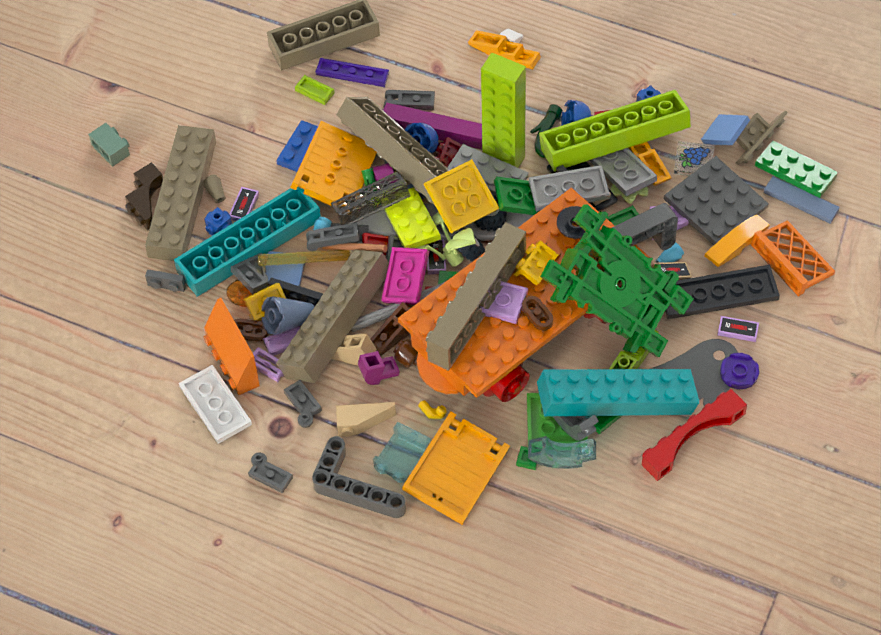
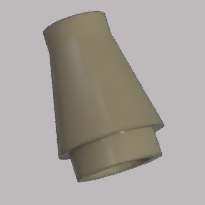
M217 175L206 177L203 181L204 188L214 198L216 203L224 201L226 197L223 192L221 179Z

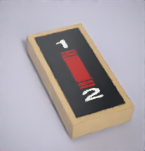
M686 262L653 263L651 266L653 268L655 264H660L663 272L675 271L679 275L678 280L692 278Z

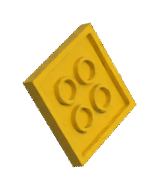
M473 160L465 162L424 183L427 192L451 234L499 209Z

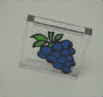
M678 141L674 174L690 176L713 158L715 145Z

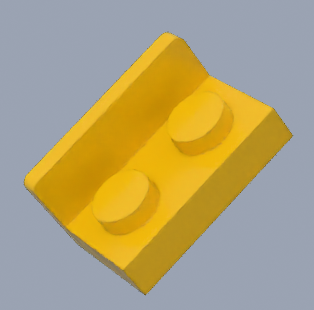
M541 240L527 248L525 251L526 257L519 260L515 266L517 270L514 273L515 276L522 274L535 285L541 282L542 278L540 276L548 261H555L558 256L555 251Z
M275 283L244 299L250 312V319L261 321L262 317H265L262 305L267 297L286 298L280 283Z

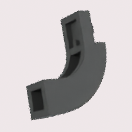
M595 415L589 417L553 416L561 428L575 440L580 441L597 431L594 424L599 421Z

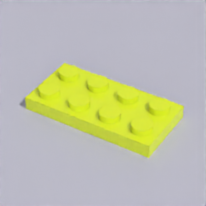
M414 187L380 199L381 205L404 248H417L441 240L436 225Z

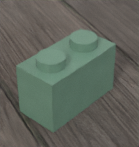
M104 123L88 134L91 145L112 167L130 155L128 141L125 138H121L114 127H110L107 123Z

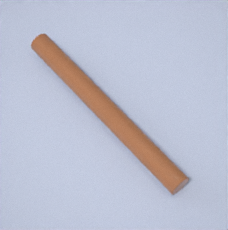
M343 243L322 247L323 249H355L373 252H387L388 249L387 245Z

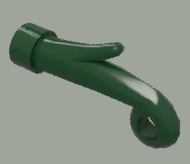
M555 104L549 106L544 119L530 131L531 134L539 131L535 141V151L542 158L546 157L541 151L539 133L550 130L563 112L562 108Z

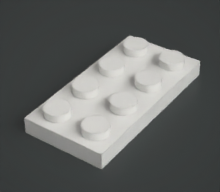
M213 365L179 383V387L218 444L252 425L250 418Z

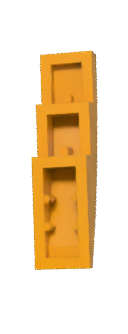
M476 30L468 41L470 46L485 54H497L532 70L541 58L540 52L526 50L523 44L510 42L503 35Z
M648 142L628 148L657 175V181L652 183L654 186L671 180L672 177L655 149H651Z
M756 214L720 239L705 253L704 257L719 267L740 255L743 248L751 244L754 233L759 230L762 232L768 230L770 224Z

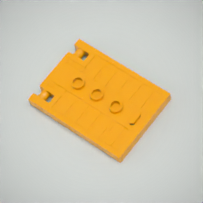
M320 121L290 188L297 190V187L304 189L303 194L336 209L339 205L345 207L344 212L350 214L364 183L361 171L370 169L377 152L373 148L368 147L363 139Z
M450 411L407 478L402 490L463 525L508 452L510 445L504 442L501 446L496 443L497 438L464 418L461 422L456 420L457 414ZM453 426L454 428H456V431L450 429L449 427ZM491 449L494 450V451H496V452H497V455H495V454H493L492 452H490Z

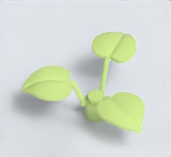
M437 212L432 217V220L436 226L441 224L448 243L443 248L444 253L441 254L429 245L417 247V249H428L440 256L442 260L447 259L449 264L455 267L464 260V257L457 248L476 244L474 232L471 228H467L455 234L453 239H451L445 227V222L440 213Z

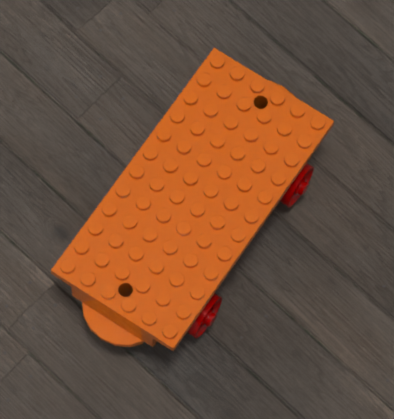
M570 188L518 228L526 231V250L531 244L535 245L541 240L558 254L555 262L561 264L568 248L573 249L580 239L568 238L558 230L557 217L559 213L567 207H582L583 204H588L597 213L599 211L573 188ZM608 219L602 224V226L604 225L608 228L614 227ZM634 245V246H635L638 250H640L646 257H649V256H648L643 250H641L637 245ZM475 259L398 317V323L411 334L412 347L418 351L417 368L419 375L429 387L444 394H458L460 392L465 396L471 392L476 398L481 394L486 397L495 395L500 401L508 402L521 393L529 381L530 375L522 367L523 362L583 315L588 319L596 317L604 324L606 322L593 313H586L588 310L587 303L584 305V308H578L577 302L574 300H566L565 303L551 301L550 298L556 289L544 279L538 285H535L522 274L515 276L516 268L507 283L528 288L526 297H538L553 315L552 327L546 331L536 329L522 310L517 324L485 316L449 371L428 361V352H426L427 334L434 330L438 318L444 315L448 303L454 300L458 288L464 285L467 274L474 270L477 261ZM597 264L596 267H598L600 270L604 272V269L599 264ZM573 268L571 273L575 275L576 270ZM621 280L617 283L618 287L622 285Z

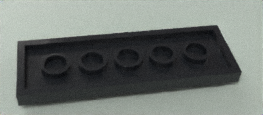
M769 264L678 280L675 285H679L694 299L684 314H679L670 305L665 310L668 320L779 300L780 295Z

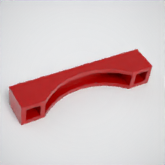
M732 389L726 393L722 392L713 403L706 404L701 412L690 416L684 425L677 426L672 434L661 438L655 447L648 448L642 455V466L659 481L672 471L678 451L689 438L710 427L732 425L746 414L747 404Z

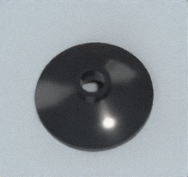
M580 206L567 207L557 217L558 230L568 238L581 239L586 232L573 221L581 209Z

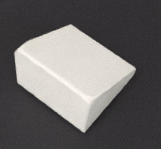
M510 29L500 33V35L506 36L508 41L519 43L523 38L522 34Z

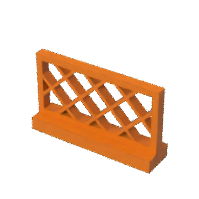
M788 220L764 232L759 230L754 233L751 246L770 264L771 268L797 296L804 294L805 289L835 274V270ZM787 228L791 235L780 233V231ZM767 237H776L777 240L776 242L770 241ZM779 239L790 240L789 245L779 243ZM793 241L801 243L802 248L792 246ZM778 248L789 250L788 255L782 254ZM791 251L802 253L801 258L791 256ZM804 255H812L815 259L814 261L804 259ZM790 261L801 263L800 268L794 267ZM803 264L814 266L813 271L803 269ZM817 267L824 268L827 272H816ZM802 274L813 276V278L807 281Z

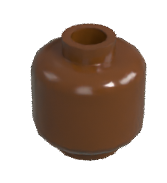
M410 339L401 340L393 350V353H395L394 359L406 368L412 365L417 366L418 351L412 347Z

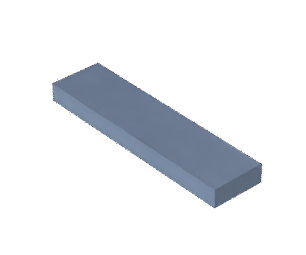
M772 176L764 189L765 194L831 224L840 208Z

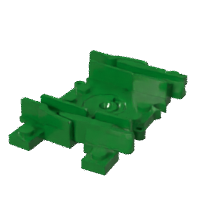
M583 204L573 221L586 232L573 249L568 248L561 264L554 260H549L540 276L556 288L550 300L558 303L574 300L577 302L578 308H584V305L587 303L588 310L586 313H593L604 322L610 323L609 330L611 332H615L617 335L627 339L623 347L625 352L636 353L641 346L655 357H660L668 342L666 338L655 331L662 315L669 305L679 314H684L694 298L679 285H675L679 279V275L675 271L663 272L660 264H655L652 268L651 261L653 258L646 257L635 246H629L632 243L631 236H622L615 228L602 226L609 215L607 212L597 213L588 204ZM592 257H599L598 262ZM597 264H599L604 269V272L600 270L598 267H596ZM573 268L576 270L575 275L571 273ZM619 280L622 282L621 287L617 285Z

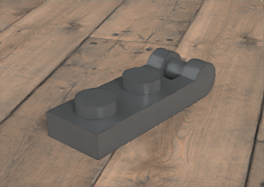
M386 90L384 107L387 102L414 109L434 110L435 91Z
M357 222L308 231L306 233L307 249L309 251H316L320 247L359 241Z

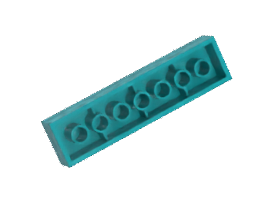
M297 187V190L290 188L175 258L176 271L179 275L184 276L185 283L198 297L234 275L231 272V266L259 253H262L264 256L269 251L276 249L313 226L315 220L321 217L320 207L310 196L303 194L304 189Z
M544 369L537 381L544 416L692 415L700 403L691 369Z

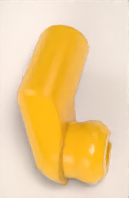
M426 400L421 401L418 405L429 419H442L446 416L447 409L443 405L432 408Z

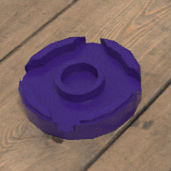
M744 353L731 354L722 361L720 367V375L724 383L737 390L752 387L757 382L760 372L757 362L750 355Z

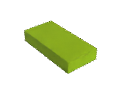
M306 75L295 86V91L323 105H326L335 93L333 88Z

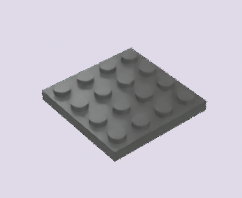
M717 156L713 157L667 192L663 198L713 245L745 220L756 214L759 215L769 205L767 201Z

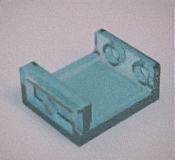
M397 422L393 427L394 434L379 457L375 456L373 458L374 468L379 473L387 474L399 483H405L432 439Z

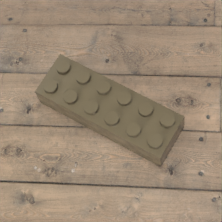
M356 0L267 32L269 47L281 71L380 36L379 22L367 0Z

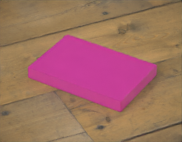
M392 247L381 299L383 303L401 304L404 302L408 305H416L420 301L429 256L428 249Z

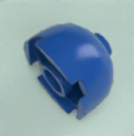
M568 100L564 105L567 107L566 112H562L561 126L593 116L591 115L590 108L582 101Z
M412 123L408 125L405 131L433 155L439 143L437 132L433 127L426 123Z

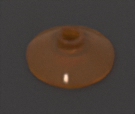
M235 280L227 287V297L233 304L247 307L244 299L253 294L239 280Z

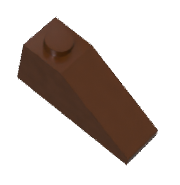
M402 302L370 338L380 357L410 335L398 323V317L412 308V306Z

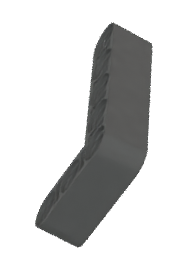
M662 203L612 228H615L622 236L628 235L632 237V243L629 246H634L652 237L661 250H667L675 244L678 217L667 203Z
M339 436L331 437L312 476L316 493L389 517L401 518L406 512L405 498L400 493L338 474L346 456L345 442ZM339 486L344 487L343 489H337ZM357 492L363 493L361 495H355ZM376 498L382 499L380 501H374V499ZM394 504L401 505L399 507H393Z

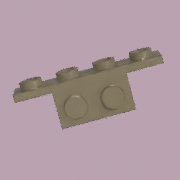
M786 110L779 114L770 125L758 113L752 116L736 140L745 150V153L736 161L737 165L742 162L747 163L754 156L752 154L753 151H758L764 145L762 141L765 138L769 139L775 133L773 129L780 127L785 122L783 118L788 113Z

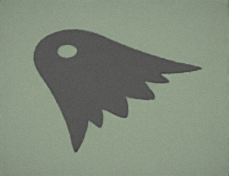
M709 339L697 344L682 355L650 369H691L699 400L704 398L703 405L705 406L708 403H713L722 392L726 393L730 389L720 375V367L723 360H716L713 356L714 352L718 350L723 351L725 358L733 353H738V351L731 343L725 340Z

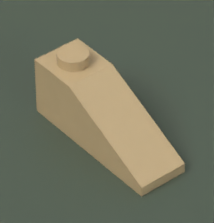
M367 333L347 335L331 359L358 365L360 355L375 352L377 349Z
M395 402L336 406L338 436L350 437L358 435L395 416Z

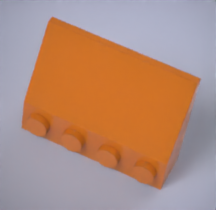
M219 298L204 327L206 335L203 337L207 346L212 347L213 350L211 352L214 359L220 361L221 365L219 366L223 375L229 377L228 383L232 390L235 389L237 394L241 395L260 386L255 358L222 298Z

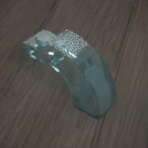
M546 436L528 440V458L537 464L551 468L582 467L583 462L596 460V441L592 438L575 443H558Z

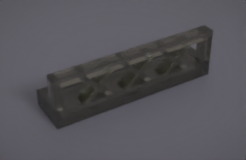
M395 172L332 202L331 206L337 213L341 225L356 223L410 197L406 181L398 172ZM347 204L346 206L339 209V206Z

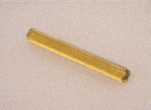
M329 250L258 255L257 262L259 266L347 261L350 257V251Z

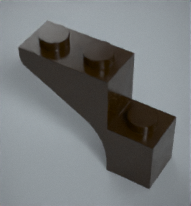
M152 162L133 173L135 178L133 183L137 189L125 196L127 211L130 214L133 213L136 216L137 223L140 226L143 225L147 231L150 229L152 222L151 198L154 192L162 186L163 182L162 173Z

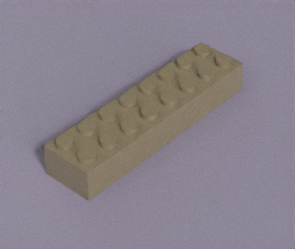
M346 97L336 114L341 119V122L349 126L356 136L361 137L368 147L373 148L380 158L385 159L392 169L397 170L404 180L414 185L416 191L425 195L428 202L434 204L424 183L449 171V169L369 97Z
M178 125L145 244L148 258L174 261L175 258L188 251L204 191L203 181L208 175L216 145L214 129Z
M506 222L502 228L497 229L492 243L489 242L487 244L484 255L477 259L474 270L467 274L464 285L458 288L456 297L448 303L446 312L438 318L434 330L427 334L426 352H428L429 362L448 371L450 370L485 317V313L482 312L480 306L485 309L490 308L496 295L503 288V286H500L501 281L508 282L516 269V264L525 256L526 231Z
M354 249L350 254L348 260L276 362V365L287 379L310 383L317 381L338 347H340L386 279L389 262L382 252Z

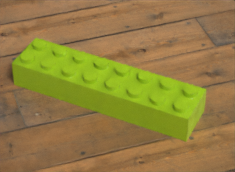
M491 53L481 68L482 152L519 168L525 158L526 66Z
M672 90L539 133L541 151L552 169L556 171L557 167L562 164L565 168L690 128V110L677 91Z

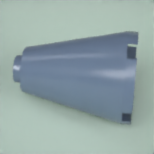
M275 296L267 297L262 305V311H265V317H262L264 328L267 333L278 335L300 327L314 309V305Z

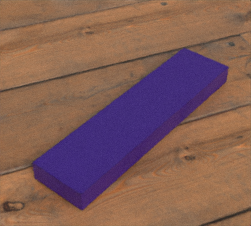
M320 58L316 75L385 87L389 70Z

